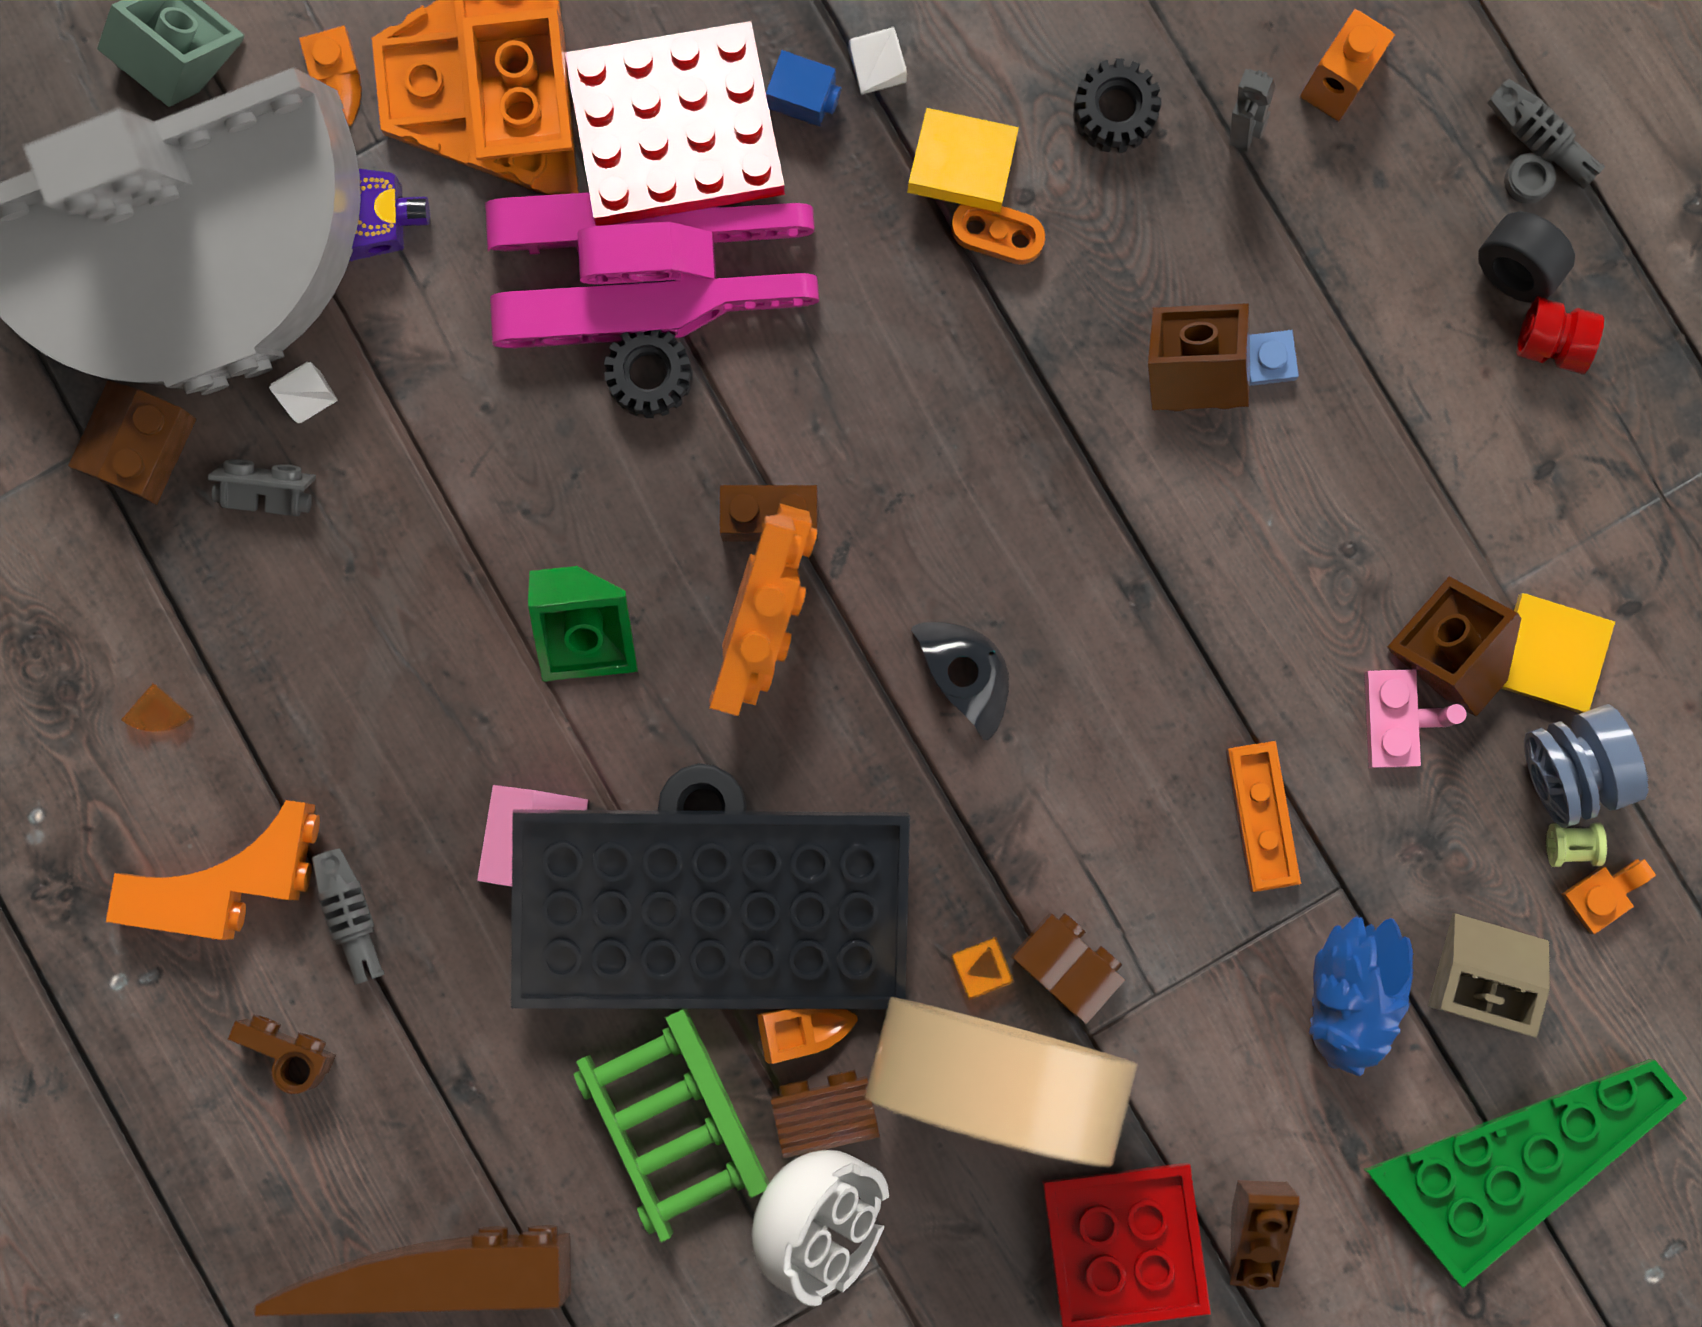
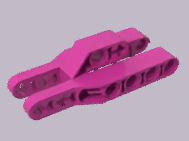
M590 193L499 198L485 203L488 251L490 249L498 251L529 250L530 254H540V249L576 247L579 254L580 281L587 284L676 280L510 291L493 294L490 296L492 345L495 347L526 348L620 342V335L628 332L629 336L635 333V336H637L636 332L661 330L665 334L669 331L675 335V338H682L728 311L802 307L819 302L818 277L813 274L795 273L716 278L714 243L796 238L810 235L815 231L813 207L808 204L786 203L723 208L711 207L613 225L596 226Z

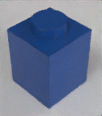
M781 50L766 91L768 108L820 127L825 112L833 115L840 97L841 87L836 86V68Z

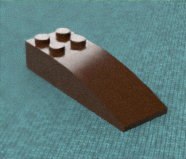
M555 1225L528 1227V1232L521 1233V1235H508V1227H482L478 1229V1233L467 1237L422 1242L374 1253L326 1269L276 1291L255 1305V1316L560 1308L571 1294L570 1233L558 1234V1226Z

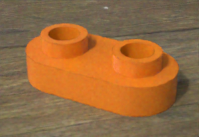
M963 204L959 205L953 215V236L966 249L1019 265L1034 261L1042 252L1045 243V231L1040 221L1032 215L1004 206L1001 207L1000 212ZM976 220L983 224L984 230L979 234H973L968 231L966 225L970 221ZM1016 235H1024L1028 239L1029 245L1025 248H1017L1013 245L1011 239Z

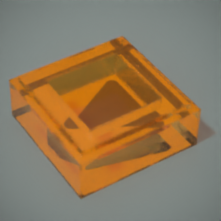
M996 936L951 954L968 1000L1014 982Z

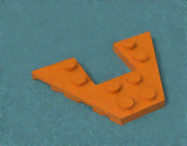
M437 0L426 8L422 5L408 14L401 24L389 26L372 37L380 127L383 134L544 195L580 193L572 115L573 150L477 161L473 135L461 18L557 7L561 18L560 1Z

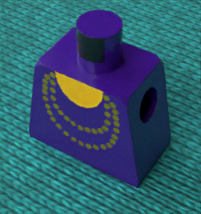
M359 169L360 212L352 244L353 251L349 261L403 250V226L430 224V207L427 196L402 197V185L395 174Z

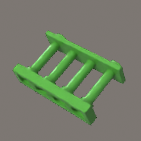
M682 1009L666 1017L669 1027L662 1030L664 1035L597 1068L589 1054L576 1061L580 1070L574 1073L576 1083L583 1097L586 1100L593 1097L642 1200L643 1205L637 1207L646 1231L649 1235L657 1232L661 1242L669 1239L674 1232L668 1221L669 1219L734 1187L738 1191L746 1188L752 1198L764 1192L770 1184L687 1009ZM670 1053H673L674 1056L683 1054L690 1069V1072L684 1074V1080L617 1112L605 1085ZM694 1098L695 1101L704 1098L712 1115L705 1119V1125L638 1157L626 1132L627 1129L686 1100ZM713 1142L717 1146L725 1143L733 1161L726 1164V1170L659 1202L647 1176L648 1174Z

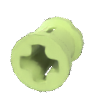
M1591 823L1589 828H1561L1558 824H1550L1546 837V849L1550 865L1552 867H1562L1564 862L1590 861L1593 866H1603L1607 856V838L1604 826L1601 823Z

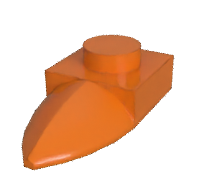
M345 25L299 38L309 76L338 91L344 107L342 110L348 126L352 125L359 110L362 87L355 54Z
M777 1009L757 1014L765 1062L774 1064L818 1053L830 1048L851 1031L858 1021L857 1015L847 1009Z

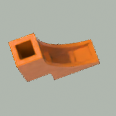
M286 800L270 826L251 845L234 857L209 869L189 875L163 878L114 873L106 922L219 940L234 939L235 931L242 929L245 920L246 904L240 902L242 893L285 900H299L300 892L307 891L312 871L311 863L306 862L309 843L314 844L316 842L320 826V817L314 814L315 805Z

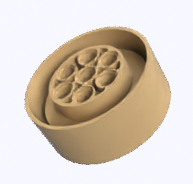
M891 997L865 1098L890 1110L976 1137L1059 1158L1110 1166L1113 1163L1137 1063L1009 1025Z

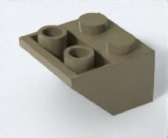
M1453 913L1428 1007L1517 1034L1537 1038L1550 990L1549 941Z

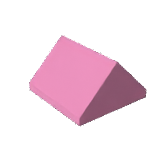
M493 785L477 881L512 887L513 809L588 810L589 800L536 790Z

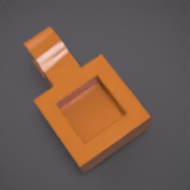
M1635 859L1613 876L1606 867L1600 866L1561 895L1587 931L1595 935L1632 909L1634 905L1626 894L1644 885L1654 878L1656 874L1645 859L1641 861Z

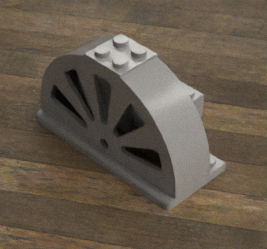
M293 67L156 122L122 109H117L25 145L24 148L33 170L0 183L1 319L21 338L54 360L81 372L111 380L162 384L167 388L184 389L186 394L200 391L201 395H206L228 387L227 379L230 377L244 374L245 378H251L271 371L273 369L271 362L284 357L283 350L310 327L333 297L345 274L353 251L352 244L358 226L361 202L360 174L355 146L342 110L344 107L338 91Z

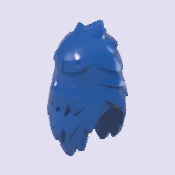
M1355 916L1343 929L1341 925H1336L1332 929L1324 948L1319 950L1315 956L1313 969L1314 998H1312L1313 1016L1310 1018L1311 1028L1309 1033L1312 1034L1318 1051L1327 1060L1331 1068H1340L1348 1073L1361 1076L1366 1067L1378 1065L1379 1061L1391 1050L1390 1045L1401 1032L1398 1025L1409 1009V993L1413 978V950L1410 939L1406 936L1402 938L1399 926L1393 918L1385 920L1376 930L1373 924L1365 928L1363 918Z

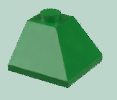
M579 566L529 571L528 610L542 681L638 672L625 590Z

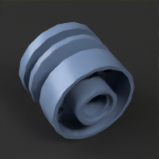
M1610 704L1573 716L1571 723L1572 731L1568 726L1559 721L1548 725L1547 731L1539 728L1525 734V757L1532 782L1545 809L1561 828L1578 824L1581 817L1585 820L1597 817L1600 810L1599 801L1611 811L1646 799L1648 794V776L1642 754L1627 722L1618 710Z

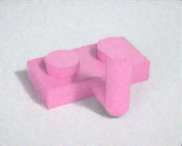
M1416 670L1364 672L1369 768L1421 766L1419 728L1449 727L1462 723L1466 718V710L1459 704L1445 708L1418 709Z

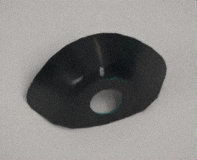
M924 622L912 626L911 631L918 639L929 669L942 692L970 720L982 739L989 740L997 731L1002 720L1009 694L1008 669L1005 659L996 645L982 633L961 625L944 622ZM960 656L973 659L979 669L977 680L968 687L956 686L948 677L949 664Z

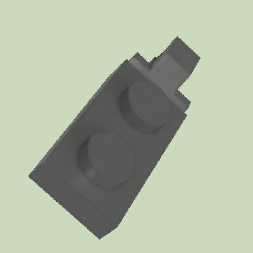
M1245 69L1238 87V99L1232 112L1230 145L1246 152L1253 137L1262 138L1271 112L1268 110L1276 87L1274 78L1269 77L1266 72L1262 73L1260 70Z

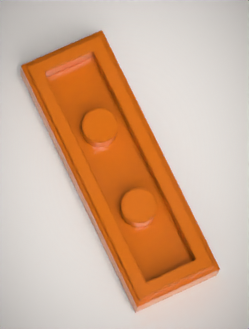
M1276 741L1226 749L1250 891L1257 892L1300 885L1301 880Z

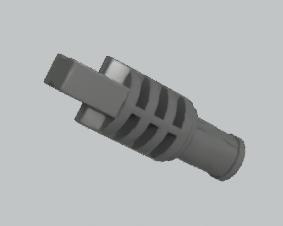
M1511 79L1504 82L1488 100L1487 104L1513 135L1545 161L1547 160L1549 163L1554 161L1582 189H1585L1596 178L1595 176L1600 174L1605 168L1604 164L1599 163L1573 139L1576 134L1570 125L1540 98Z
M341 849L330 850L313 857L319 893L317 897L332 940L336 941L337 945L342 944L354 978V985L368 981L362 966V960L366 961L372 979L384 975V970L381 968L370 933L374 932L373 927L375 925L360 881H357Z

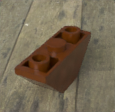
M1237 1181L1231 1208L1230 1286H1246L1253 1290L1279 1287L1300 1207L1299 1196L1288 1182Z

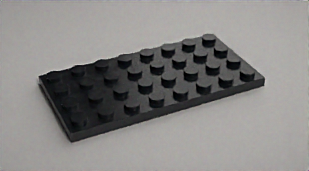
M513 809L511 1009H888L891 997L906 1000L910 815L908 812Z

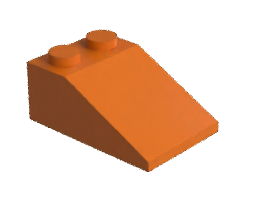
M557 7L461 18L477 161L573 150L564 28Z

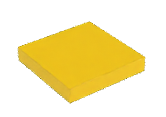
M926 108L907 193L1000 212L1019 127Z
M1519 594L1514 611L1522 619L1508 681L1501 689L1577 713L1589 711L1615 621L1529 594Z

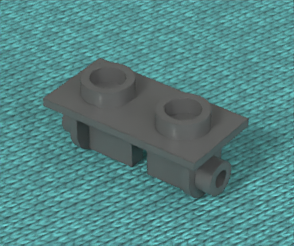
M230 459L208 475V480L220 481V483H214L212 501L219 502L222 508L256 511L258 509V494L265 495L266 513L299 517L301 512H310L312 497L311 494L304 493V490L316 480V475L301 473L302 469L294 465H275L272 469L255 468L254 462L249 460Z

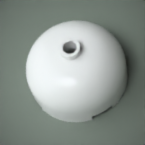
M819 1150L807 1153L794 1159L781 1169L767 1186L760 1199L752 1228L754 1254L761 1271L767 1279L780 1290L809 1306L821 1305L822 1297L835 1288L844 1292L858 1278L868 1264L885 1227L874 1224L881 1208V1200L889 1198L888 1185L882 1173L847 1153L835 1150ZM827 1228L834 1230L855 1243L862 1240L863 1242L854 1253L849 1255V1251L831 1240V1234Z

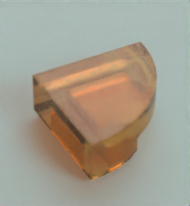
M153 683L121 720L136 729L148 732H164L183 725L193 715L159 685Z

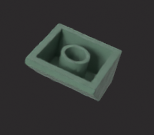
M121 0L111 5L97 50L150 91L154 97L170 107L199 93L242 43L245 35L202 0Z

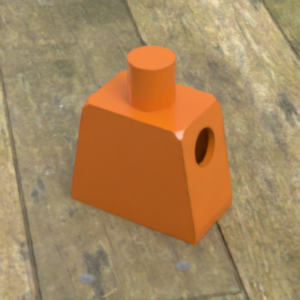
M1354 9L1316 67L1300 98L1339 122L1383 56L1395 34L1361 11ZM1331 77L1336 79L1343 85L1344 90H1337L1331 87L1325 78Z

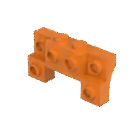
M780 503L777 515L765 516L763 531L756 554L749 555L722 644L723 663L715 689L711 693L709 700L711 709L739 716L743 702L756 705L760 691H769L776 660L784 662L791 642V633L785 632L790 615H799L806 588L800 586L798 567L802 555L810 557L817 536V529L811 527L812 522L809 511Z

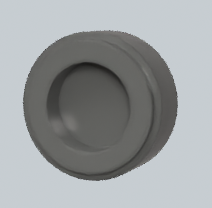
M1526 153L1517 157L1508 167L1504 183L1507 192L1513 199L1521 203L1531 204L1542 200L1552 190L1556 180V173L1552 163H1549L1547 160L1545 161L1535 153Z

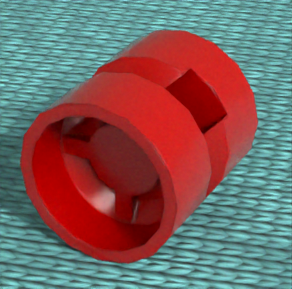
M1536 297L1533 303H1531L1522 324L1517 343V356L1539 363H1544L1549 358H1553L1557 368L1583 375L1589 370L1599 348L1604 329V316L1581 308H1575L1570 313H1566L1563 303Z

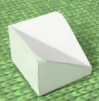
M894 27L852 38L848 41V50L861 95L906 83L907 70Z
M308 361L271 383L269 387L291 418L297 423L304 422L338 401L321 372Z

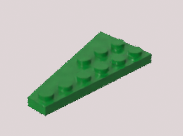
M1648 1059L1363 1170L1454 1281L1464 1288L1688 1098L1656 1060Z

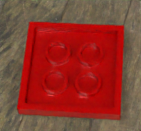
M1189 1163L1042 1181L1062 1327H1114L1211 1314L1191 1166Z

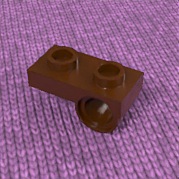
M256 1014L253 1015L251 1020L235 1021L228 1040L275 1058L272 1066V1078L276 1086L283 1092L298 1094L317 1087L323 1081L325 1075L329 1073L336 1054L324 1050L325 1041L301 1032L298 1033L297 1038H293L279 1032L280 1023ZM296 1056L306 1060L310 1068L309 1077L303 1084L294 1081L289 1073L290 1062Z

